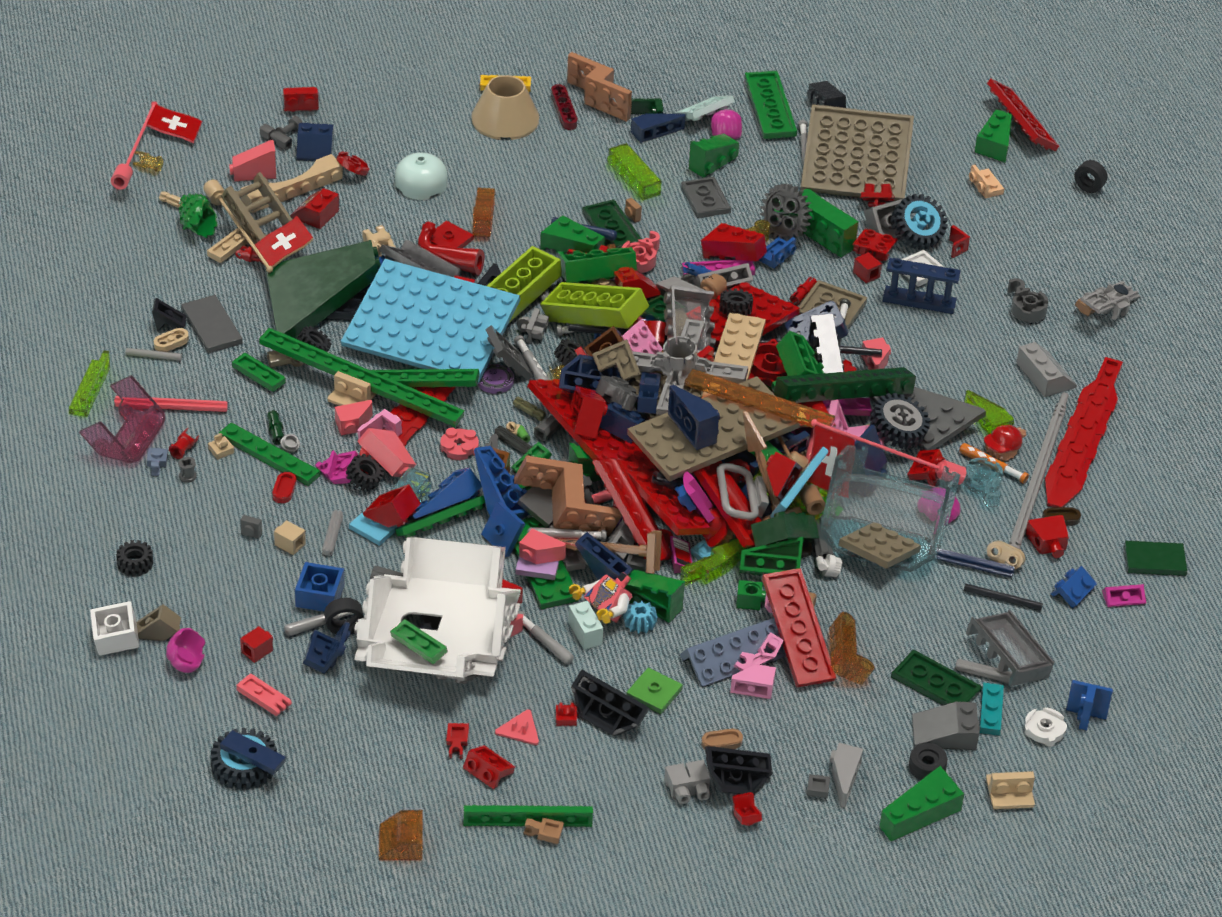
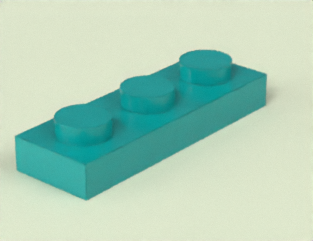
M983 682L979 733L1000 736L1004 685Z

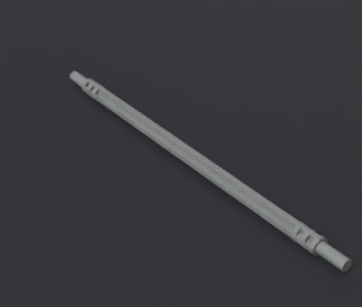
M1066 392L1061 394L1059 403L1055 406L1009 545L1017 549L1021 547L1027 522L1030 520L1065 415L1066 403L1069 397ZM1011 557V563L1014 562L1015 557Z

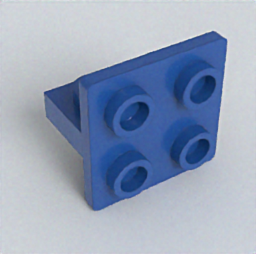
M1072 680L1066 710L1078 713L1077 720H1080L1079 729L1087 731L1090 716L1107 719L1113 689Z

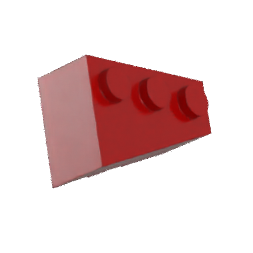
M726 223L719 224L701 239L703 258L709 259V256H719V259L724 260L725 257H735V260L758 261L767 253L765 234L731 226Z
M576 386L571 402L572 416H576V419H573V424L575 425L574 433L596 439L602 415H606L608 405L604 398L595 390Z

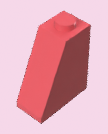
M274 140L267 141L232 157V164H229L230 175L234 176V182L254 180L259 172L266 179L276 178Z
M368 428L358 440V443L391 476L405 478L416 466V463L395 431Z

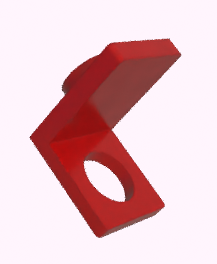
M952 225L949 240L953 242L951 257L954 258L968 250L970 236L955 225Z

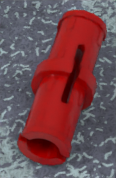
M809 277L803 284H800L796 292L790 296V302L793 305L794 303L798 305L807 296L817 280L814 277Z

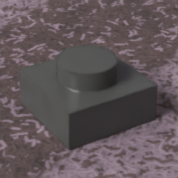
M243 515L240 519L241 534L259 539L262 535V519Z
M809 774L807 796L828 798L830 777Z

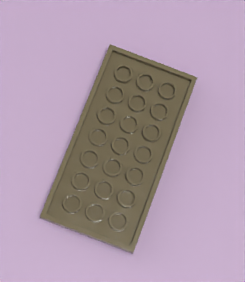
M756 376L702 398L709 402L714 409H717L720 414L719 434L717 435L716 444L696 450L668 415V412L628 428L627 434L670 482L684 476V473L687 471L692 473L747 450L748 444L746 441L743 411L747 410L764 442L798 429L800 422Z

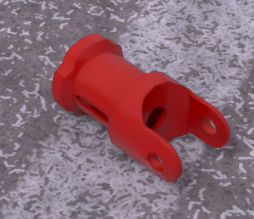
M242 246L235 253L237 258L244 259L247 262H262L251 246Z
M189 428L185 429L178 436L175 444L169 446L170 454L176 459L183 458L185 451L191 449L199 439V435L194 439L186 434Z

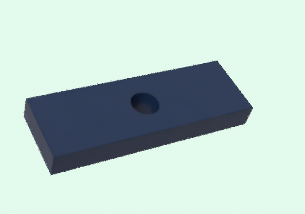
M233 730L220 743V749L273 775L286 762V756Z

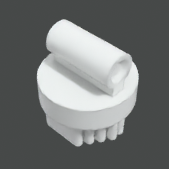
M828 554L825 559L822 556L816 557L818 569L822 571V575L837 578L841 572V558Z

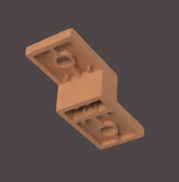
M571 52L568 55L567 83L585 90L584 104L627 122L631 118L632 91L614 84V69Z

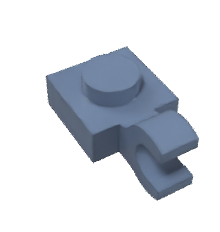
M149 448L147 466L152 468L151 476H159L160 467H167L168 449Z

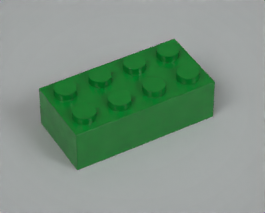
M807 188L803 190L802 196H808L805 201L811 202L807 207L812 209L811 212H808L812 219L807 220L810 226H805L807 232L802 233L840 258L853 251V243L857 239L859 221Z

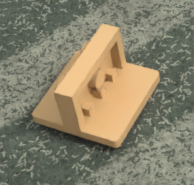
M338 371L334 375V391L328 396L327 400L330 403L341 406L372 400L376 393L371 392L370 383Z
M1033 771L987 774L986 782L992 808H1033L1035 805L1032 794L1035 780Z

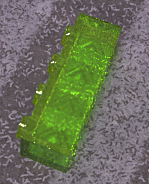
M627 143L609 148L608 164L614 168L617 174L623 178L625 183L633 189L634 193L642 201L661 195L662 181Z

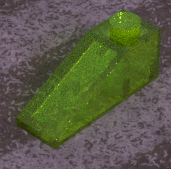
M970 390L966 391L965 403L986 410V416L977 422L988 435L998 426L1014 425L1012 415L1005 408Z

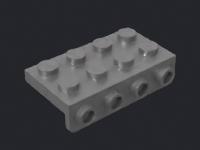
M405 240L402 248L382 245L379 250L385 254L384 257L388 260H396L399 263L450 277L459 276L460 274L458 267L410 240Z

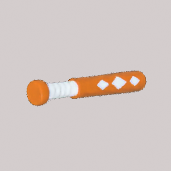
M963 443L959 448L961 454L1002 473L1010 474L1018 478L1023 484L1029 478L1028 473L1019 472L1009 467L1008 464L967 443Z

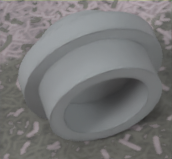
M287 434L283 436L280 444L284 451L293 453L298 450L300 441L296 435Z

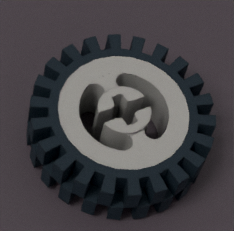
M890 393L886 394L885 397L881 396L869 417L870 425H874L876 431L879 432L878 437L880 439L885 437V443L891 441V446L895 447L898 444L899 448L902 449L904 445L906 449L919 445L930 428V418H927L929 414L923 412L925 408L923 406L918 408L919 402L915 401L912 403V398L908 397L906 400L903 394H900L899 398L897 393H893L892 396Z

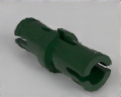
M272 410L267 413L268 430L272 434L273 443L280 445L281 439L284 436V427L282 422H280L279 413Z

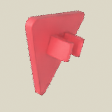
M525 710L495 730V734L498 736L532 745L539 744L531 710Z

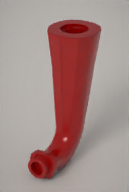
M432 222L422 224V231L418 237V245L458 267L460 270L475 275L481 274L485 261L482 249L433 245L430 239L436 232V225Z

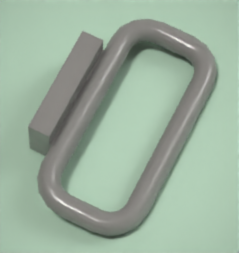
M730 463L720 464L716 472L723 510L732 517L744 520H754L757 517H762L769 504L763 478L757 476L754 481L751 472L745 467ZM724 471L739 473L745 477L751 512L736 510L730 506Z

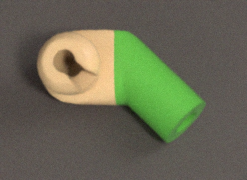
M515 422L507 423V430L527 443L530 441V436L524 426L515 424Z

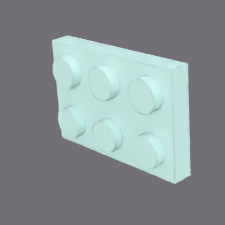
M714 96L677 111L675 114H685V121L691 119L696 121L702 119L704 114L711 115L716 113L715 110L728 108L729 104L735 101L733 96Z

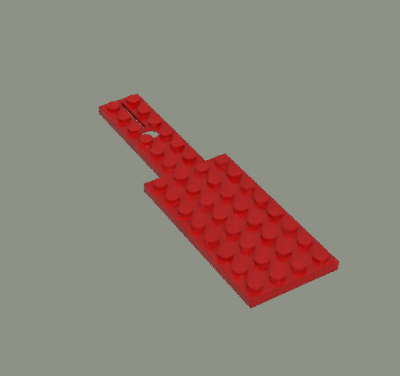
M559 379L529 380L527 387L592 460L616 458L622 462L638 493L676 535L709 534L711 527L695 509L689 512L686 506L683 507L677 497L679 495L675 489L670 490L667 486L652 483L653 473L660 471L635 442L630 444L600 427L596 439L575 434L573 431L575 428L573 419H576V416H572L571 410L574 394L560 389Z

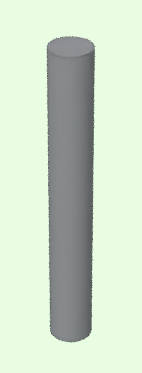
M126 348L125 352L129 356L182 360V354L134 348Z

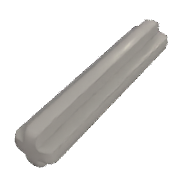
M334 510L332 512L322 547V554L324 556H331L333 554L343 519V512L341 510Z
M958 659L955 666L957 671L1005 683L1009 682L1012 671L999 672L996 667Z

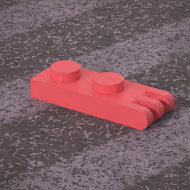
M251 673L236 685L238 692L275 716H278L281 713L280 711L283 712L286 706L289 707L292 704L288 697Z

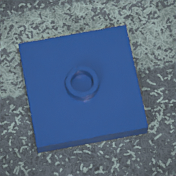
M497 502L481 535L493 546L506 547L505 557H510L525 523L504 503Z

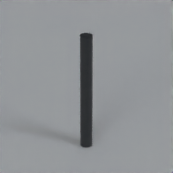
M965 583L964 591L1040 611L1043 607V603Z

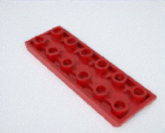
M616 458L593 460L596 473L602 478L605 489L614 500L615 507L619 509L624 523L630 528L634 541L639 546L647 545L648 533L660 530L622 462ZM661 535L660 561H665L671 558L672 552L663 535Z
M722 461L694 471L693 473L701 486L705 489L711 501L714 502L719 513L724 517L729 528L738 538L739 543L744 548L755 547L751 524L761 522L760 517L754 520H744L732 517L723 510L716 472L717 467L722 464ZM724 471L730 506L736 510L751 512L749 501L730 473Z

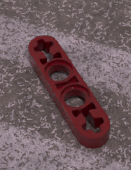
M553 85L551 87V97L562 127L566 130H574L577 128L578 118L568 91L564 85Z

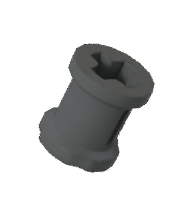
M192 457L181 458L178 461L179 468L181 469L179 478L182 482H193L197 478V474L194 471L196 466L195 459Z

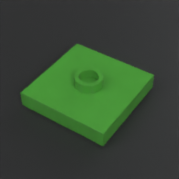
M648 667L629 688L626 695L644 704L651 710L662 714L681 692L683 684Z

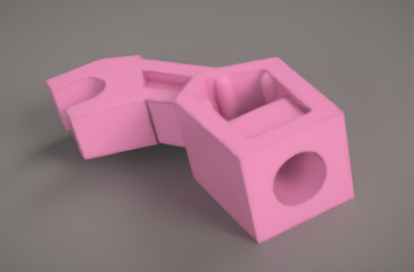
M770 632L757 650V654L742 652L739 657L743 658L745 663L741 664L737 661L734 667L743 671L755 664L761 665L774 659L784 640ZM765 646L773 649V652L771 654L765 653Z

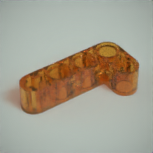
M477 188L476 204L473 209L474 236L491 237L495 188Z
M841 612L829 627L831 669L837 675L862 685L874 671L875 667L869 659L857 654L855 619L849 613Z

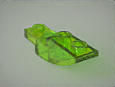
M738 539L716 546L711 549L709 557L682 566L680 580L685 581V585L698 580H702L704 584L710 583L735 567L741 560L742 550L746 548L739 543Z

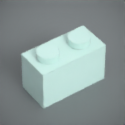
M584 601L570 605L568 623L583 650L602 645L603 627L589 602Z

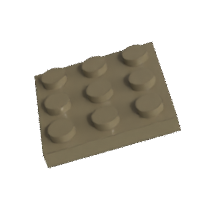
M818 280L799 305V315L829 301H834L840 311V301L848 299L851 302V306L847 309L845 323L849 329L866 305L867 297Z
M874 522L839 540V546L886 569L919 553L921 545L915 543L914 540L905 538L896 531L888 530L882 527L881 524Z

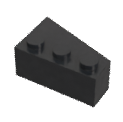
M822 81L809 84L807 97L811 104L846 108V95L830 82Z

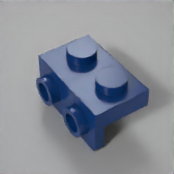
M778 237L766 247L767 253L759 261L774 269L795 253L796 238L792 237L790 240L785 241Z
M1082 566L1076 570L1071 568L1065 573L1064 576L1066 578L1059 580L1054 585L1055 590L1051 595L1054 597L1060 594L1073 608L1097 583Z

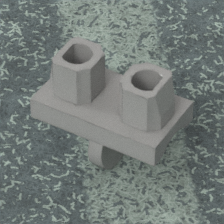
M534 308L531 318L526 316L518 319L517 327L521 332L528 333L526 343L531 344L533 338L543 339L544 328L547 329L549 316L540 315V309Z

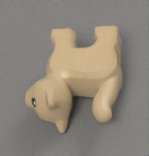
M383 225L377 226L375 229L378 232L374 234L369 229L362 231L363 242L371 240L373 247H377L379 257L382 256V252L379 251L382 245L396 247Z

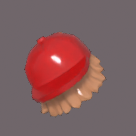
M1009 424L996 427L991 434L984 437L986 452L996 459L1009 461L1021 448L1023 437L1026 436V430Z
M712 506L709 509L714 517L712 521L708 523L704 516L700 515L711 527L709 534L701 535L706 539L709 547L725 546L726 543H729V539L733 538L734 532L729 528L728 523L719 513L718 508Z

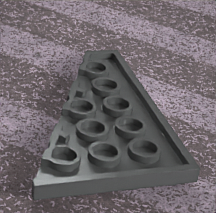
M914 387V391L911 394H903L905 395L904 399L907 400L908 397H911L912 403L915 401L919 402L917 407L923 406L925 408L923 412L929 414L927 418H930V428L923 441L919 444L923 450L936 449L986 416L984 408L918 387ZM874 396L870 398L876 403L881 396Z

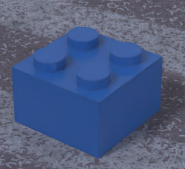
M305 562L295 588V607L324 612L330 602L341 597L345 586L344 568Z

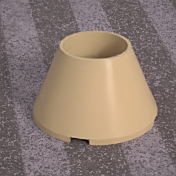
M502 75L488 82L472 111V124L478 132L487 137L500 140V137H511V140L526 137L536 130L539 125V113L523 81L514 76Z

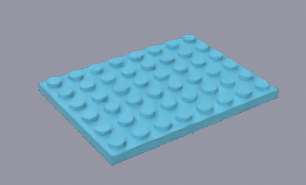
M384 259L341 340V346L422 369H479L480 376L477 383L479 384L494 354L493 349L495 348L487 340L489 336L485 329L492 325L503 336L520 302V295Z

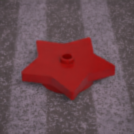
M774 338L767 343L759 344L749 379L757 376L764 384L770 387L777 377L787 376L776 347L778 343Z

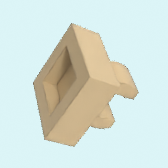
M221 433L215 435L214 441L208 443V449L217 460L234 453L233 445L225 436L222 437Z

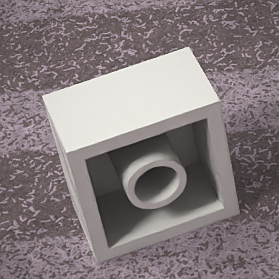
M131 601L90 610L93 638L99 656L139 647L136 616Z

